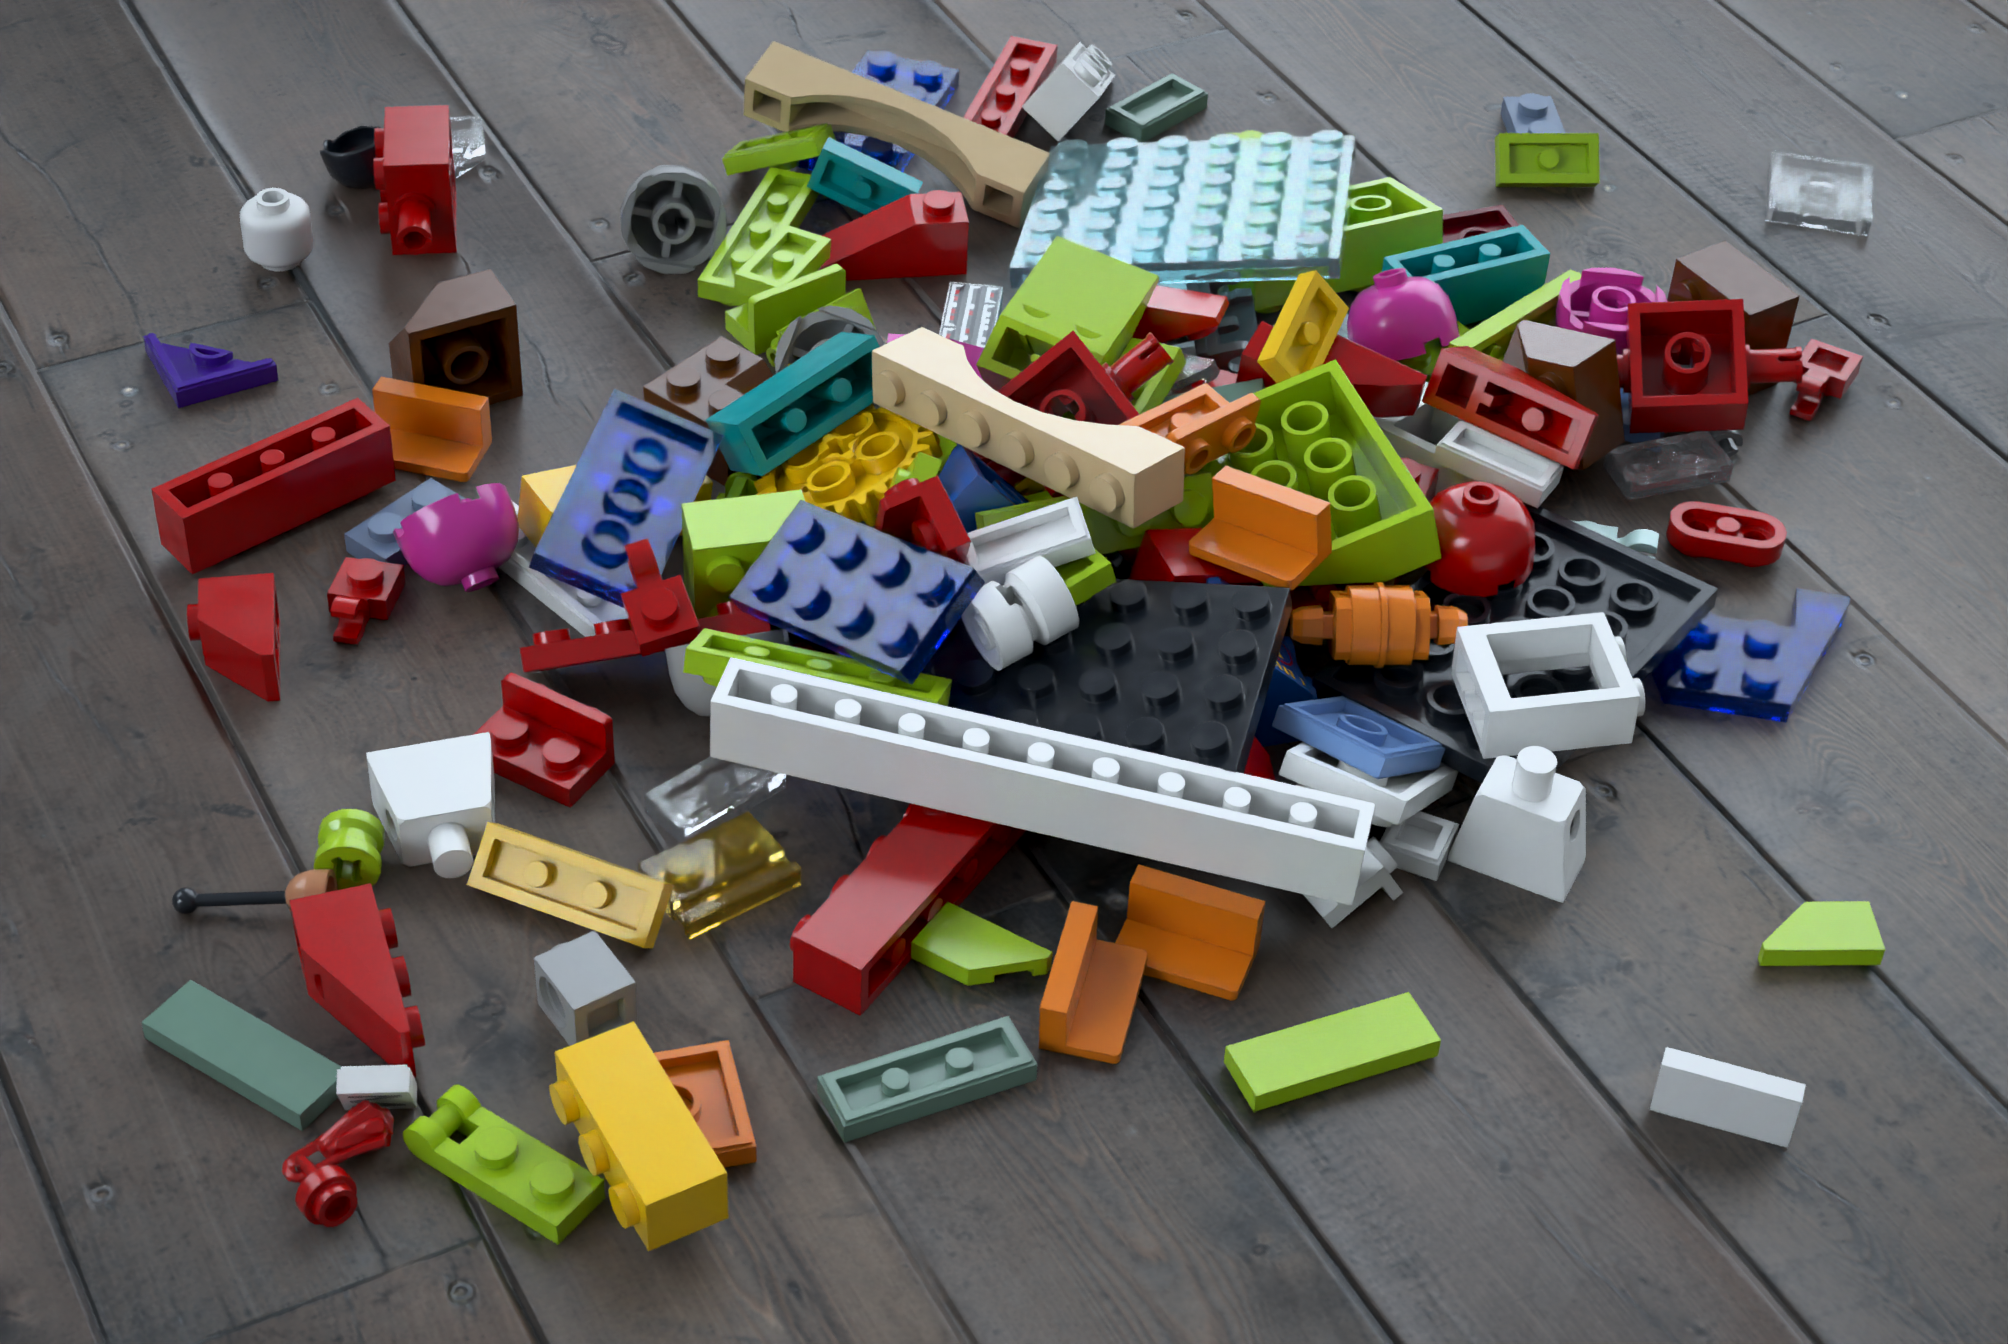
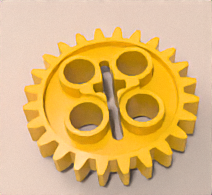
M872 403L764 476H761L760 479L754 481V486L758 492L756 495L802 490L814 532L820 530L823 539H828L836 528L843 527L845 533L850 535L854 531L856 523L864 521L870 527L875 525L879 502L884 498V493L889 489L898 467L907 470L918 452L935 458L943 456L939 445L940 439L937 433L881 406L875 409Z

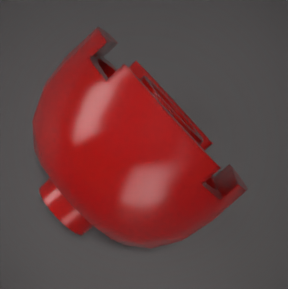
M1483 481L1451 485L1438 492L1429 503L1434 509L1442 558L1424 566L1431 571L1430 581L1439 588L1453 593L1482 597L1497 595L1499 585L1510 583L1515 580L1514 588L1523 584L1533 569L1535 528L1534 521L1522 500L1501 486Z

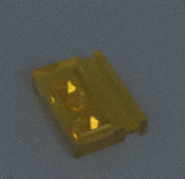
M749 811L638 863L639 873L674 884L665 912L673 921L679 920L684 926V934L689 939L801 885V866L796 861L793 863L789 862L785 857V849Z

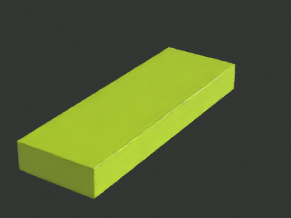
M1410 992L1228 1045L1225 1047L1224 1064L1251 1109L1255 1112L1436 1057L1439 1054L1441 1039Z

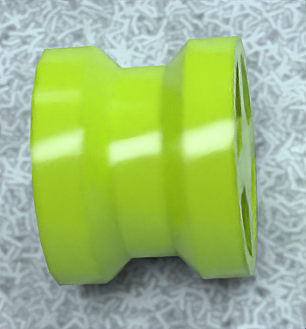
M358 809L337 810L323 818L318 831L319 848L314 858V869H332L336 875L338 890L370 883L373 886L378 881L382 868L380 854L385 844V828L383 824L369 812Z

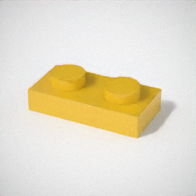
M1317 270L1298 275L1257 360L1276 383L1323 365L1349 310V307Z

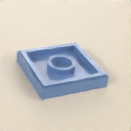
M1343 696L1279 705L1272 723V727L1376 779L1438 769L1445 751L1441 743Z

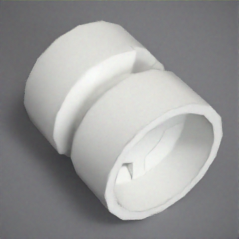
M1037 556L1006 573L1005 585L1002 586L995 581H991L959 599L961 617L968 634L983 658L998 671L1032 653L1034 640L1047 645L1079 626L1077 608L1068 587L1055 567L1046 558Z

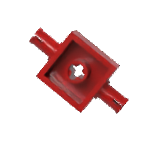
M449 105L385 107L384 128H375L374 132L376 158H374V181L376 190H380L381 202L378 204L380 234H390L392 255L457 253V191Z
M1743 299L1628 303L1626 323L1627 348L1622 349V354H1617L1620 388H1623V393H1628L1630 433L1744 430L1750 383H1802L1803 360H1800L1802 358L1801 346H1795V348L1750 350L1749 344L1745 343ZM1681 365H1690V368H1682Z
M1072 331L997 392L1017 403L1043 413L1062 417L1064 413L1070 411L1075 415L1077 421L1119 425L1140 415L1131 404L1135 399L1132 393L1167 365L1170 366L1174 361L1150 332L1146 335L1145 339L1111 366L1106 362L1101 365L1078 335ZM993 460L987 464L1013 487H1016L1027 478ZM1044 486V488L1053 498L1065 496L1051 488Z

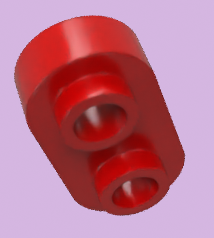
M1688 501L1676 505L1670 513L1666 530V537L1669 543L1684 555L1736 562L1749 567H1760L1776 562L1782 555L1787 536L1783 523L1767 513L1699 501Z

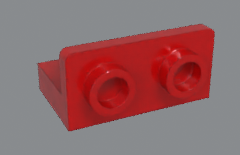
M938 475L919 482L917 478L906 479L889 488L884 493V498L879 502L872 538V545L877 554L910 542L906 546L910 563L920 579L929 578L936 594L959 586L971 540Z
M510 672L501 680L503 706L474 734L489 732L495 774L571 808L615 763L612 718L595 707L582 704L549 689L541 683H535Z

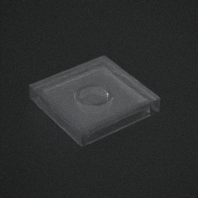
M1778 151L1772 152L1768 171L1766 221L1868 236L1872 223L1873 166Z

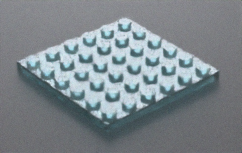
M1322 130L1314 133L1311 137H1291L1290 134L1285 132H1271L1257 139H1240L1239 136L1234 134H1219L1204 141H1189L1184 136H1168L1160 139L1158 142L1138 143L1133 138H1117L1109 141L1107 144L1087 145L1086 141L1078 139L1060 142L1057 146L1050 147L1047 173L1038 182L1009 267L1011 288H1020L1055 237L1060 236L1159 275L1160 279L1157 284L1296 280L1299 274L1315 270L1323 279H1339L1341 276L1356 155L1355 135H1343L1342 132L1336 130Z

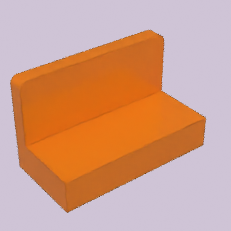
M381 376L372 389L374 410L379 417L390 425L395 469L459 482L469 481L492 444L489 397Z
M1225 466L1212 477L1214 518L1189 540V553L1191 555L1275 587L1290 588L1291 591L1332 553L1330 502Z
M1138 864L1130 881L1127 918L1115 943L1142 948L1147 951L1148 958L1144 975L1234 1001L1240 994L1260 947L1266 901Z
M1071 901L1040 1005L1039 1049L1117 1064L1121 1060L1147 965L1148 953L1142 948L1097 940L1098 906Z

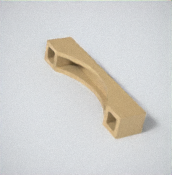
M773 41L745 78L744 116L783 132L827 123L828 125L831 124L833 132L870 136L898 145L924 158L943 172L962 192L973 210L1014 227L1020 228L1045 189L1049 152Z
M923 327L872 350L873 403L1069 498L1077 497L1079 503L1133 529L1183 501L1185 447L1139 426L1106 425L1077 421L1043 413L1017 403L992 389L975 373L967 361L963 345Z

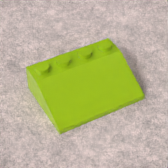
M1336 359L1253 393L1261 400L1255 422L1256 432L1252 440L1242 450L1236 453L1229 452L1207 463L1201 469L1211 472V477H1213L1223 467L1229 466L1330 502L1332 553L1298 586L1386 582L1442 558L1433 507ZM1262 582L1263 586L1265 587H1275L1273 585Z

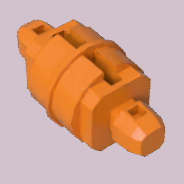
M1374 582L1373 585H1347L1345 591H1330L1328 611H1323L1321 605L1299 607L1291 611L1290 636L1292 639L1302 644L1322 645L1323 639H1327L1328 652L1334 660H1345L1347 665H1373L1374 668H1383L1384 665H1411L1412 660H1428L1430 639H1434L1436 645L1455 644L1457 627L1468 626V617L1463 610L1452 606L1435 605L1434 611H1431L1430 598L1423 591H1413L1410 585H1384L1383 582Z

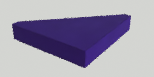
M154 333L143 336L146 353L178 408L279 381L277 366L271 358L248 362L234 359L233 352L196 343H190L188 349L160 343Z

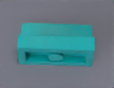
M828 137L807 187L866 215L906 195L919 194L923 182Z

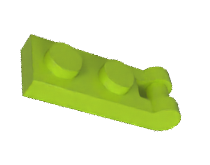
M453 1085L437 1100V1110L430 1117L419 1116L403 1131L404 1143L421 1161L558 1245L605 1199L604 1179L599 1176H593L586 1168L482 1107L474 1094L461 1085ZM456 1130L467 1136L461 1144L449 1138Z

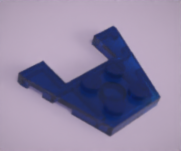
M1796 588L1792 603L1791 627L1779 626L1768 620L1746 621L1720 617L1709 612L1651 672L1664 704L1787 723L1811 681L1815 667L1821 657H1824L1828 651L1838 627L1841 628L1845 621L1850 604V596Z

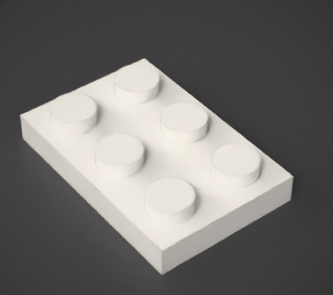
M1304 742L1287 750L1279 775L1297 782L1296 786L1375 803L1371 824L1381 827H1390L1392 823L1398 826L1451 791L1458 774L1457 770L1440 762L1438 769L1376 779Z

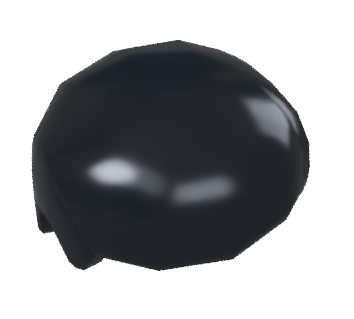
M359 126L343 132L333 141L330 139L324 141V149L320 150V155L327 171L334 180L347 188L366 189L375 186L374 158H376L374 132L375 128L382 127Z

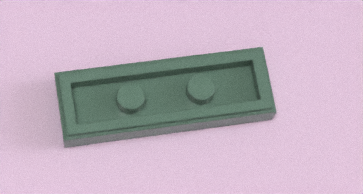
M189 980L141 1022L145 1039L301 1131L308 1127L338 1098L336 1095L337 1069H341L342 1066L192 980Z
M1006 1016L817 1076V1093L845 1143L1035 1081L1037 1078V1062L1010 1017Z

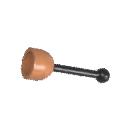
M312 869L301 872L292 878L285 891L198 894L194 889L184 887L174 893L172 904L175 910L182 914L192 913L198 907L287 904L291 912L289 900L338 890L336 875L332 869Z

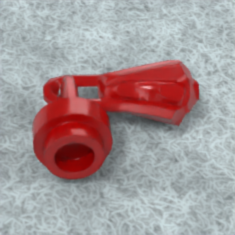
M366 1099L361 1101L356 1106H353L330 1129L311 1143L292 1153L283 1162L282 1173L285 1178L291 1182L301 1183L296 1192L295 1203L299 1211L312 1224L335 1227L348 1220L356 1210L358 1204L356 1183L342 1167L337 1165L355 1156L391 1145L394 1117L387 1107H381L377 1103ZM320 1151L326 1159L314 1165L307 1157Z

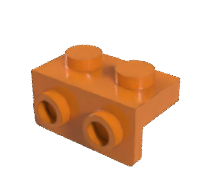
M1204 383L1119 425L1139 426L1185 447L1184 475H1191L1201 470L1207 463L1229 452L1236 453L1249 444L1256 432L1255 422L1261 400L1253 393H1249L1229 403L1211 386Z

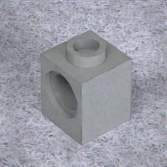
M595 930L572 941L558 944L551 950L534 957L538 1005L569 1046L633 1021L638 1027L636 982Z

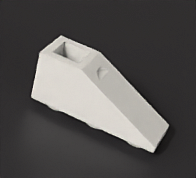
M1079 42L1030 96L1022 108L1059 142L1100 98L1115 75L1109 70L1112 66L1111 61L1094 45L1086 48Z

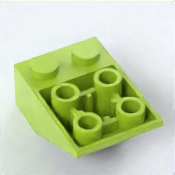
M1056 236L998 318L976 364L984 382L992 389L998 391L1072 331L1078 335L1101 365L1106 362L1111 366L1119 359L1132 338L1160 279L1159 275ZM1070 411L1064 413L1062 416L1064 418L1076 420L1075 415H1073Z

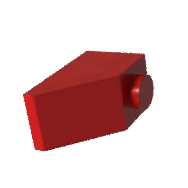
M274 573L198 578V604H187V625L190 641L201 640L205 665L268 702L281 701V618Z

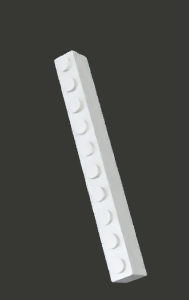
M730 657L711 699L710 757L1353 906L1375 803L1243 773H1235L1208 765Z

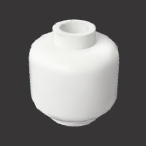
M268 188L248 200L240 210L244 251L253 262L267 270L279 272L294 269L302 260L309 256L314 246L310 209L302 198L280 188Z

